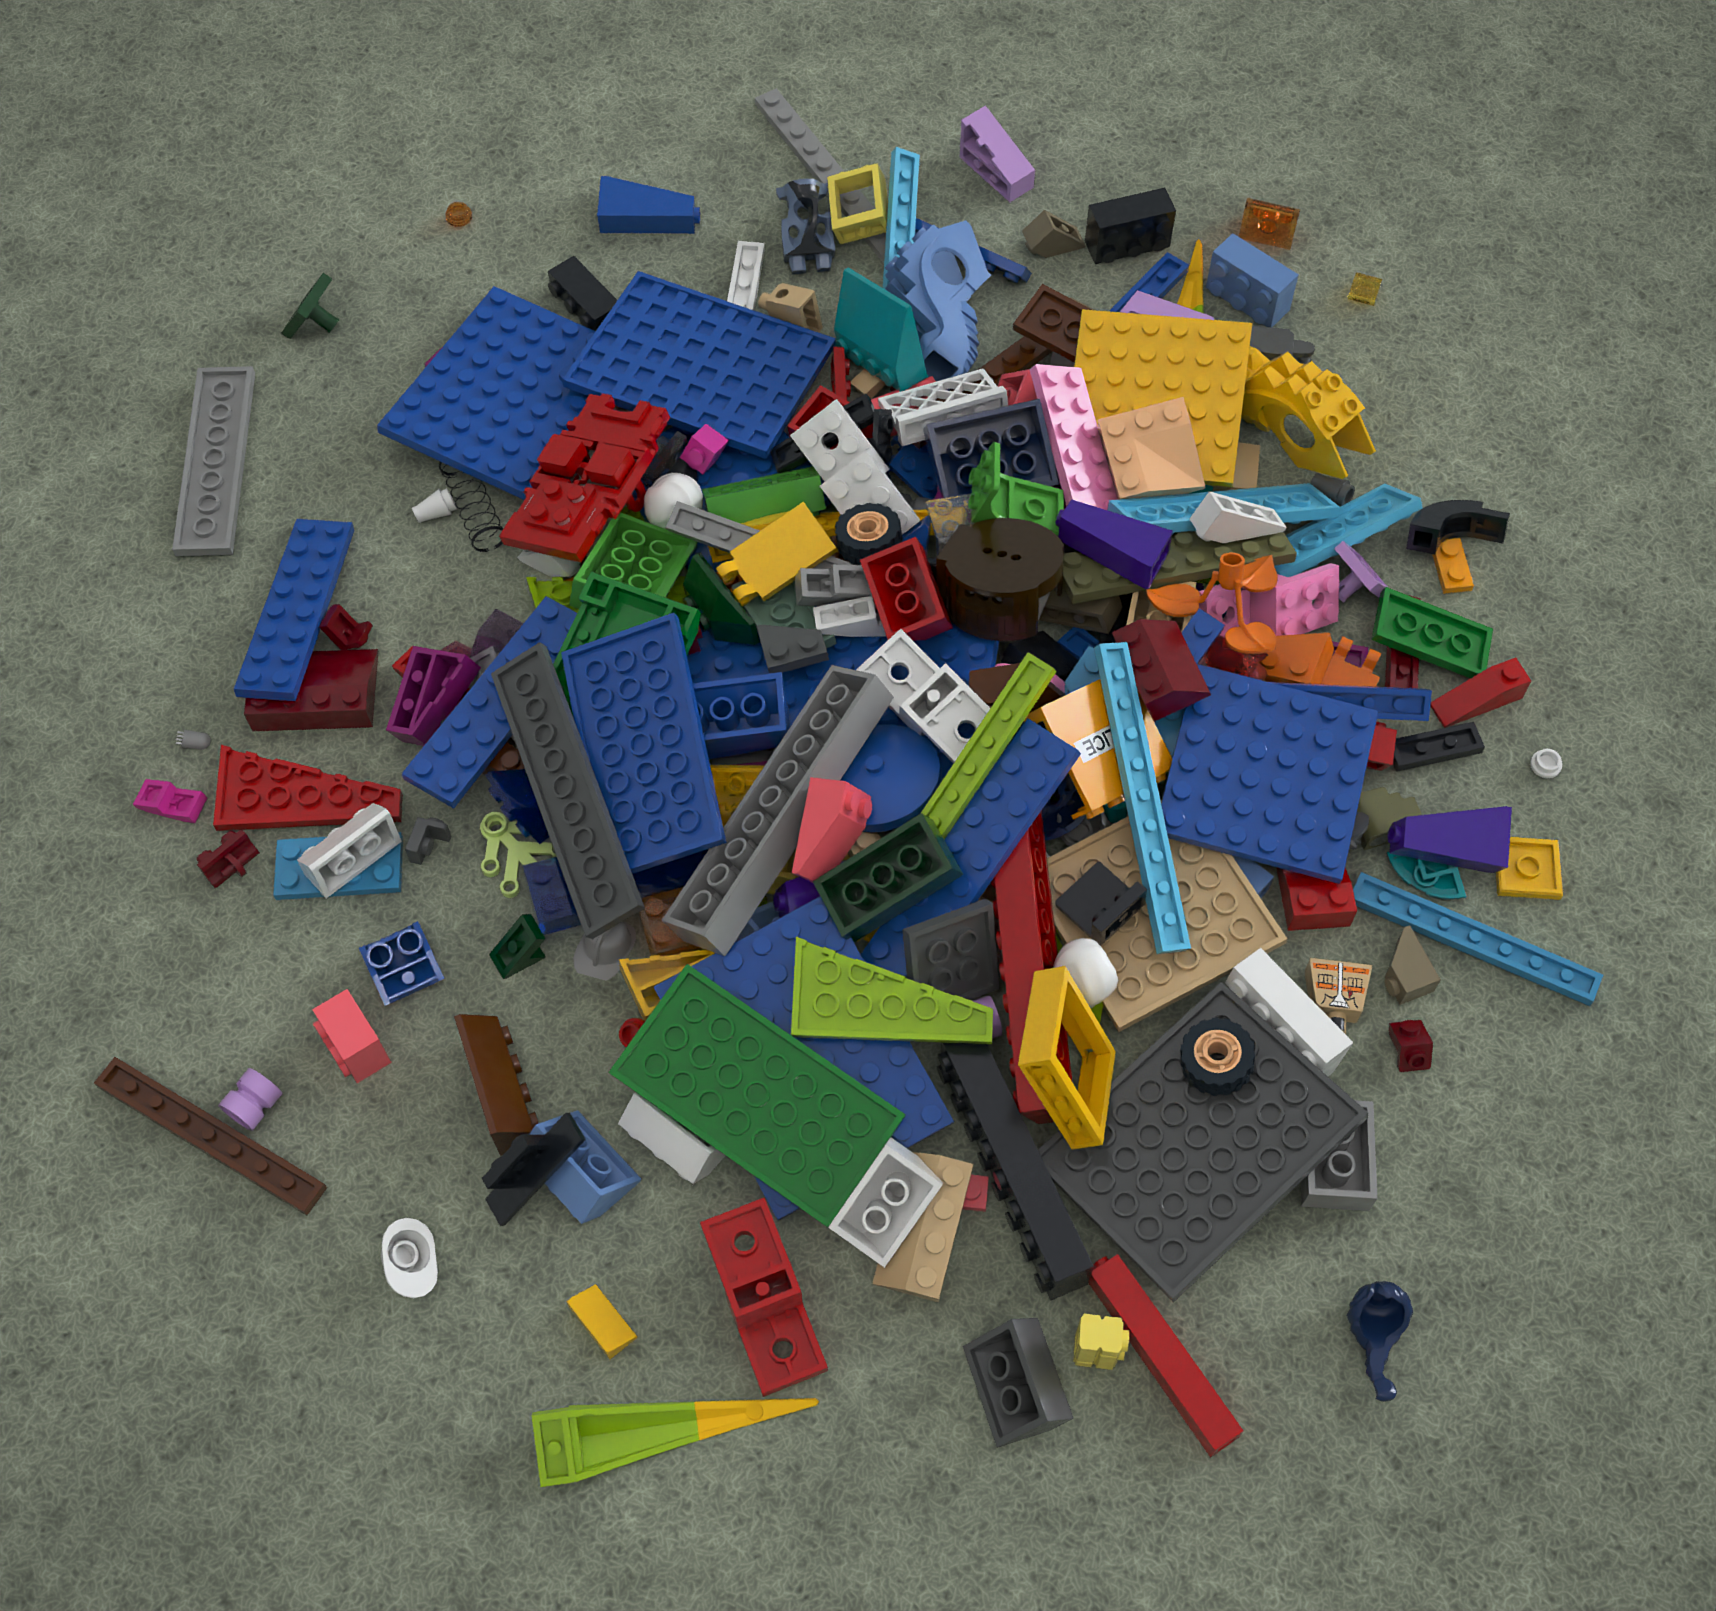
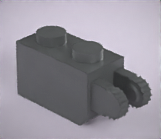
M1252 325L1250 346L1257 348L1270 361L1287 351L1301 364L1312 361L1311 358L1314 354L1315 346L1311 342L1294 340V334L1289 329Z

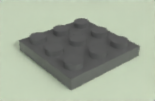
M983 899L902 929L907 979L930 985L937 990L968 1000L1000 989L993 903L989 900Z

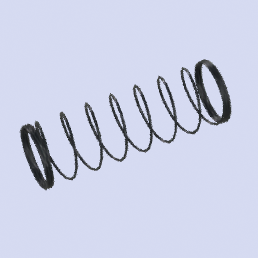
M439 462V469L441 471V474L444 477H446L447 480L449 478H455L450 476H454V474L457 475V472L448 473L443 471V469H441L442 462ZM446 480V485H447L449 488H452V490L455 489V488H460V487H456L458 484H456L454 487H450V486L447 484V480ZM481 481V482H479L480 485H479L478 489L480 488V486H481V484H482V485L484 486V488H485V492H483V491H477V490H476V491H469V492H474V493H475V492H482V493H484L483 499L485 498V495H487V496L489 497L490 503H488V504H489L488 509H489L490 505H491V506L493 507V509H494V514H493L494 516H493L492 520H493L494 517L496 516V517L498 518V520H499V524L491 523V521H490L489 523H483V524H481V525H485V524H487V525H489V524H496V525H498V526H489V527H485V528H483V529H481V530L473 528L472 530H470V533H471L472 531H476V530H479V531L473 536L472 539L470 538V533H469V537H468V538L471 540V545H472V547H473L476 551H479V552H487L486 549H479V548H477V547L474 546V541H475V542H477V541H483V540H475V538H476L478 535H480L481 533L485 532V531L492 530V529H497V530L491 535V536H493L498 530H501V531H502V530H503V527L500 525V519H499V517H498L497 515H495V514H496V511H495L494 506L491 504V498H490V496L486 493V487H485V485H484V484L482 483V481ZM452 490L450 491V495H451L453 498L457 499V500H458V499H464V498H465V497L460 498L461 496H459L458 498H456V497H454V496L452 495ZM481 500V501H478V502H472V503H470V504H467L465 507H467L468 505H471V504H473V503H477L476 505H478L480 502H483V501ZM485 511V512H480V513H476V514H474V515H472V516H475V515L481 514V513L485 514V513H490V512H486V511ZM500 541L498 544L495 545V547H500L503 544V542Z

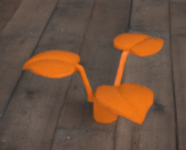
M1229 552L1221 555L1219 571L1212 572V578L1201 596L1196 588L1187 584H1171L1157 589L1146 590L1149 601L1160 612L1173 617H1187L1194 615L1198 611V603L1205 602L1214 584L1218 581L1222 588L1235 590L1239 627L1227 630L1225 635L1227 645L1234 651L1245 654H1262L1272 652L1276 648V635L1269 626L1261 622H1252L1247 625L1244 623L1241 597L1242 587L1250 592H1264L1273 589L1277 585L1278 575L1274 567L1272 555L1254 559L1256 561L1244 565V557L1238 553Z

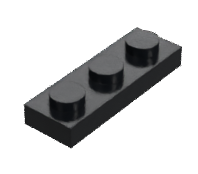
M1474 722L1396 738L1393 766L1396 772L1480 754L1485 746Z

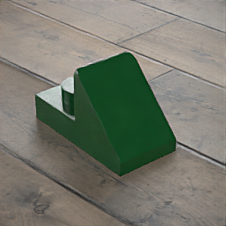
M522 914L489 954L503 979H507L546 958L540 948V945L546 938L532 914Z

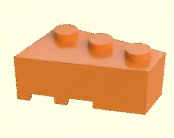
M1330 633L1276 636V648L1272 652L1245 654L1230 648L1223 663L1227 672L1266 682L1321 684L1333 655L1334 646Z

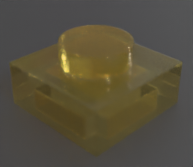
M1356 272L1348 299L1374 306L1382 279Z

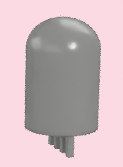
M185 729L184 732H177L183 734V736L177 735V737H183V739L176 738V740L182 741V743L176 742V744H181L183 748L203 750L211 743V738L207 733Z

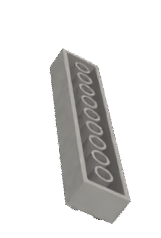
M831 665L723 827L727 843L709 848L662 919L683 941L722 956L727 955L797 847L810 777L841 780L893 700V695L876 674Z

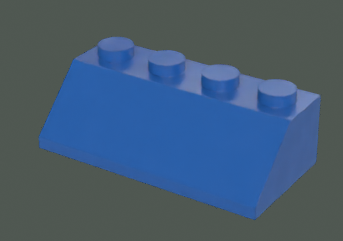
M782 672L693 683L708 754L779 745L791 727Z

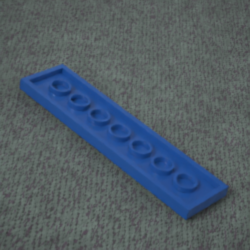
M296 519L235 683L234 692L236 697L296 701L320 632L319 626L326 615L354 534L352 522Z
M546 596L402 772L403 779L454 809L513 735L491 673L539 642L547 647L552 663H554L577 613Z

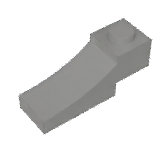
M833 564L830 569L800 568L795 576L796 602L800 606H822L872 595L862 565Z

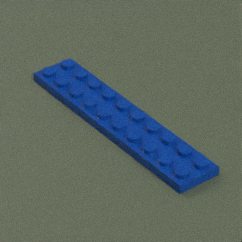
M1027 718L945 838L947 846L964 875L880 926L861 953L864 962L907 978L902 929L970 905L979 900L1080 757L1081 753L1079 750Z

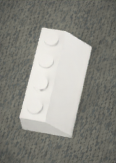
M1262 948L1233 967L1225 982L1229 989L1325 1075H1331L1353 1044L1349 1037Z

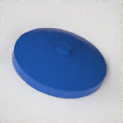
M878 724L840 781H846L871 796L872 812L867 819L863 832H883L900 827L922 812L941 783L942 769L936 749L925 736H920L913 729L905 726Z

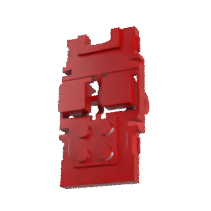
M604 393L601 396L589 394L585 400L586 404L578 417H574L573 421L569 420L566 427L569 431L562 430L560 435L553 434L537 458L540 466L530 480L532 488L526 487L523 492L526 496L518 511L513 513L499 535L503 544L582 562L608 518L616 519L625 504L633 512H638L643 508L646 490L641 478L659 450L656 440L670 419L667 409L652 406L650 402L640 400L633 411L614 410L615 402L612 395ZM590 451H595L592 457L590 458L588 455ZM588 479H590L591 482L615 487V489L587 483ZM634 489L637 493L636 501L634 500L632 495Z

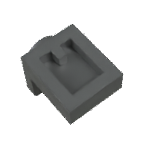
M417 817L405 848L409 861L422 865L425 855L429 856L432 852L434 839L449 842L451 834L448 825L437 818L430 817L424 819Z

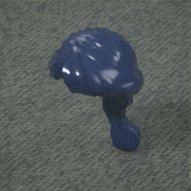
M1376 1281L1358 1289L1349 1303L1350 1309L1347 1313V1318L1350 1323V1331L1355 1335L1360 1346L1366 1350V1374L1374 1385L1376 1399L1386 1402L1395 1398L1397 1390L1394 1383L1383 1375L1384 1365L1388 1361L1389 1351L1392 1346L1398 1342L1401 1334L1409 1326L1413 1315V1307L1411 1306L1409 1296L1399 1286L1392 1282Z

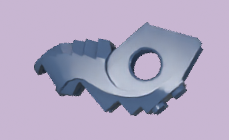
M966 220L939 229L934 224L928 230L922 227L912 238L914 243L912 244L907 241L897 252L900 258L895 256L885 267L888 271L885 277L890 282L885 290L912 306L927 376H933L936 382L967 373L978 356L977 346L979 341L976 336L978 331L975 326L978 320L975 310L967 301L991 274L987 271L973 229ZM955 255L964 264L966 270L964 280L960 272L958 263L956 261Z

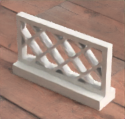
M979 369L878 398V403L881 409L892 410L898 441L901 446L925 440L923 428L929 423L1008 406V397L1004 386L998 387L984 369ZM981 380V383H980V384L971 383V382H974V381ZM963 391H970V392H973V393H972V394H966V393H962V392H963ZM927 396L928 398L923 399L918 397ZM937 398L946 399V401H945V402L936 401V399H937ZM898 403L901 404V406H893V404ZM910 406H917V407H919V409H912V408H909V407H910Z

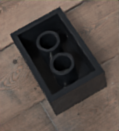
M1166 188L1089 205L1085 243L1095 264L1111 263L1116 259L1136 257L1142 253L1158 252L1170 247L1176 209Z

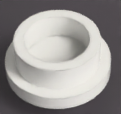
M1552 749L1537 751L1530 761L1533 772L1542 778L1556 777L1562 769L1561 757Z

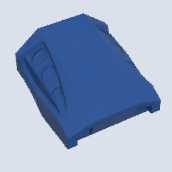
M418 921L376 942L359 947L385 1006L445 979Z

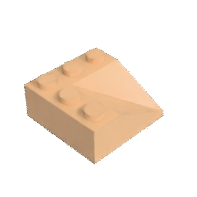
M1183 397L1098 419L1099 434L1118 499L1187 494L1205 489L1191 422Z

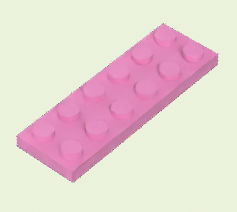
M1036 364L1030 369V374L1037 399H1040L1066 506L1072 499L1107 510L1109 500H1118L1082 369L1078 367Z

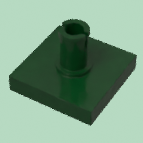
M322 273L281 332L282 335L291 339L303 322L309 318L327 330L328 333L333 330L339 318H336L318 305L320 303L318 300L332 281V278Z

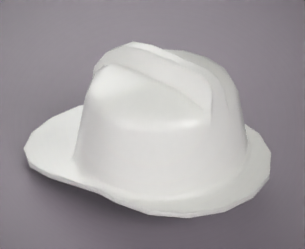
M399 1219L389 1225L383 1235L381 1260L387 1283L395 1292L403 1297H423L432 1291L437 1282L438 1270L433 1235L425 1224L416 1219Z

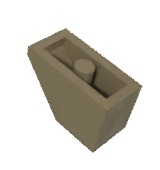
M1043 210L1022 230L1026 239L1025 245L1032 254H1039L1045 258L1086 247L1076 226L1046 210Z
M1410 925L1404 927L1385 975L1387 992L1390 996H1395L1400 1005L1434 992L1441 981Z

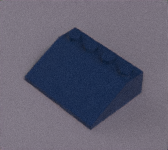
M1040 399L929 423L923 428L929 458L946 511L968 506L972 493V485H969L970 472L972 468H977L983 451L988 450L993 442L1000 443L1001 473L1050 487L1059 485Z

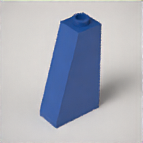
M601 176L597 213L600 233L695 234V224H700V207H695L694 196L609 176Z

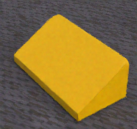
M596 1284L566 1301L568 1307L609 1359H612L638 1338Z

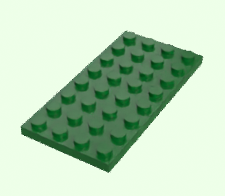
M689 964L685 965L608 1072L827 1228L889 1138L892 1137L906 1117V1114Z

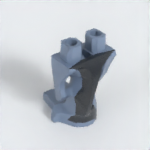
M816 179L793 180L783 187L776 188L777 197L779 200H786L787 207L789 208L788 218L781 221V236L784 263L789 262L792 275L806 273V260L816 261L817 272L830 271L832 258L835 256L831 213L828 211L820 215L818 211L819 200L827 195L828 183H821ZM799 208L808 210L809 216L807 219H801L798 216ZM819 223L825 225V234L823 235L817 233ZM792 227L798 231V237L792 238L789 234V230Z

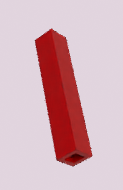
M1117 1254L1111 1259L1105 1256L1093 1264L1094 1267L1089 1285L1110 1315L1122 1319V1322H1124L1123 1330H1129V1342L1211 1458L1237 1440L1244 1430L1120 1256Z

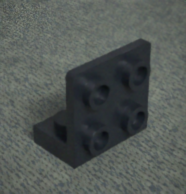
M1097 862L1055 901V906L1092 940H1095L1102 946L1145 905L1147 889L1138 881L1129 888L1101 862Z

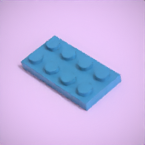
M398 832L401 843L329 897L401 892L402 833ZM327 837L277 840L273 893L276 900L324 897L305 876L297 859L302 856L305 850L316 846Z

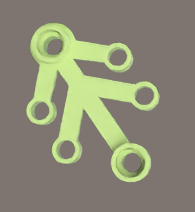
M491 812L483 818L480 830L483 837L487 839L485 859L481 863V869L485 876L494 877L501 870L497 860L500 842L508 849L505 876L500 884L503 896L513 898L518 895L520 887L517 878L519 863H521L540 883V889L545 899L549 901L560 900L566 893L563 877L556 873L548 874L531 856L549 855L553 859L558 860L556 853L553 852L552 843L517 841L512 835L532 834L534 839H545L548 836V831L544 821L513 822L500 812ZM494 825L502 826L497 831H491V828ZM542 826L545 828L542 833L534 832L536 827ZM490 863L496 865V868L492 871L485 869ZM508 884L515 885V889L512 891L504 890ZM551 886L559 887L557 892H548Z

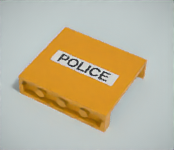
M1100 679L1027 715L1024 722L1027 718L1036 724L1043 721L1047 731L1070 744L1081 753L1068 772L1085 805L1079 808L1078 812L1071 815L1073 819L1082 815H1086L1087 819H1091L1105 811L1103 805L1107 804L1111 808L1125 801ZM1138 691L1156 782L1159 783L1167 779L1166 772L1170 769L1172 757Z

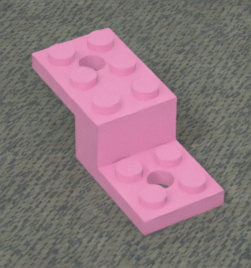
M1329 563L1291 577L1277 574V585L1269 591L1250 592L1244 587L1241 588L1244 623L1246 625L1252 622L1264 623L1274 631L1276 636L1305 634L1338 622L1339 565ZM1219 584L1213 586L1204 603H1198L1201 610L1225 625L1223 631L1209 650L1227 644L1225 641L1227 630L1239 627L1235 590H1226ZM1204 590L1199 591L1200 596L1203 594Z

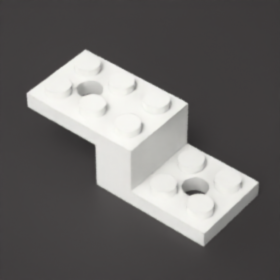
M837 399L790 435L825 481L820 487L840 514L843 515L847 509H851L855 505L879 503L882 506L890 507L893 512L895 511L898 514L902 534L920 521L919 517L885 474L889 470L888 466ZM831 432L837 435L839 443L836 448L830 449L825 446L823 438L826 433Z
M902 629L896 632L856 669L857 671L876 674L894 697L888 707L909 728L913 729L920 736L926 735L953 764L970 740V738L965 739L959 735L958 727L963 723H970L976 730L990 710V707L946 663L939 668ZM902 665L907 668L909 675L904 680H896L891 675L893 667Z

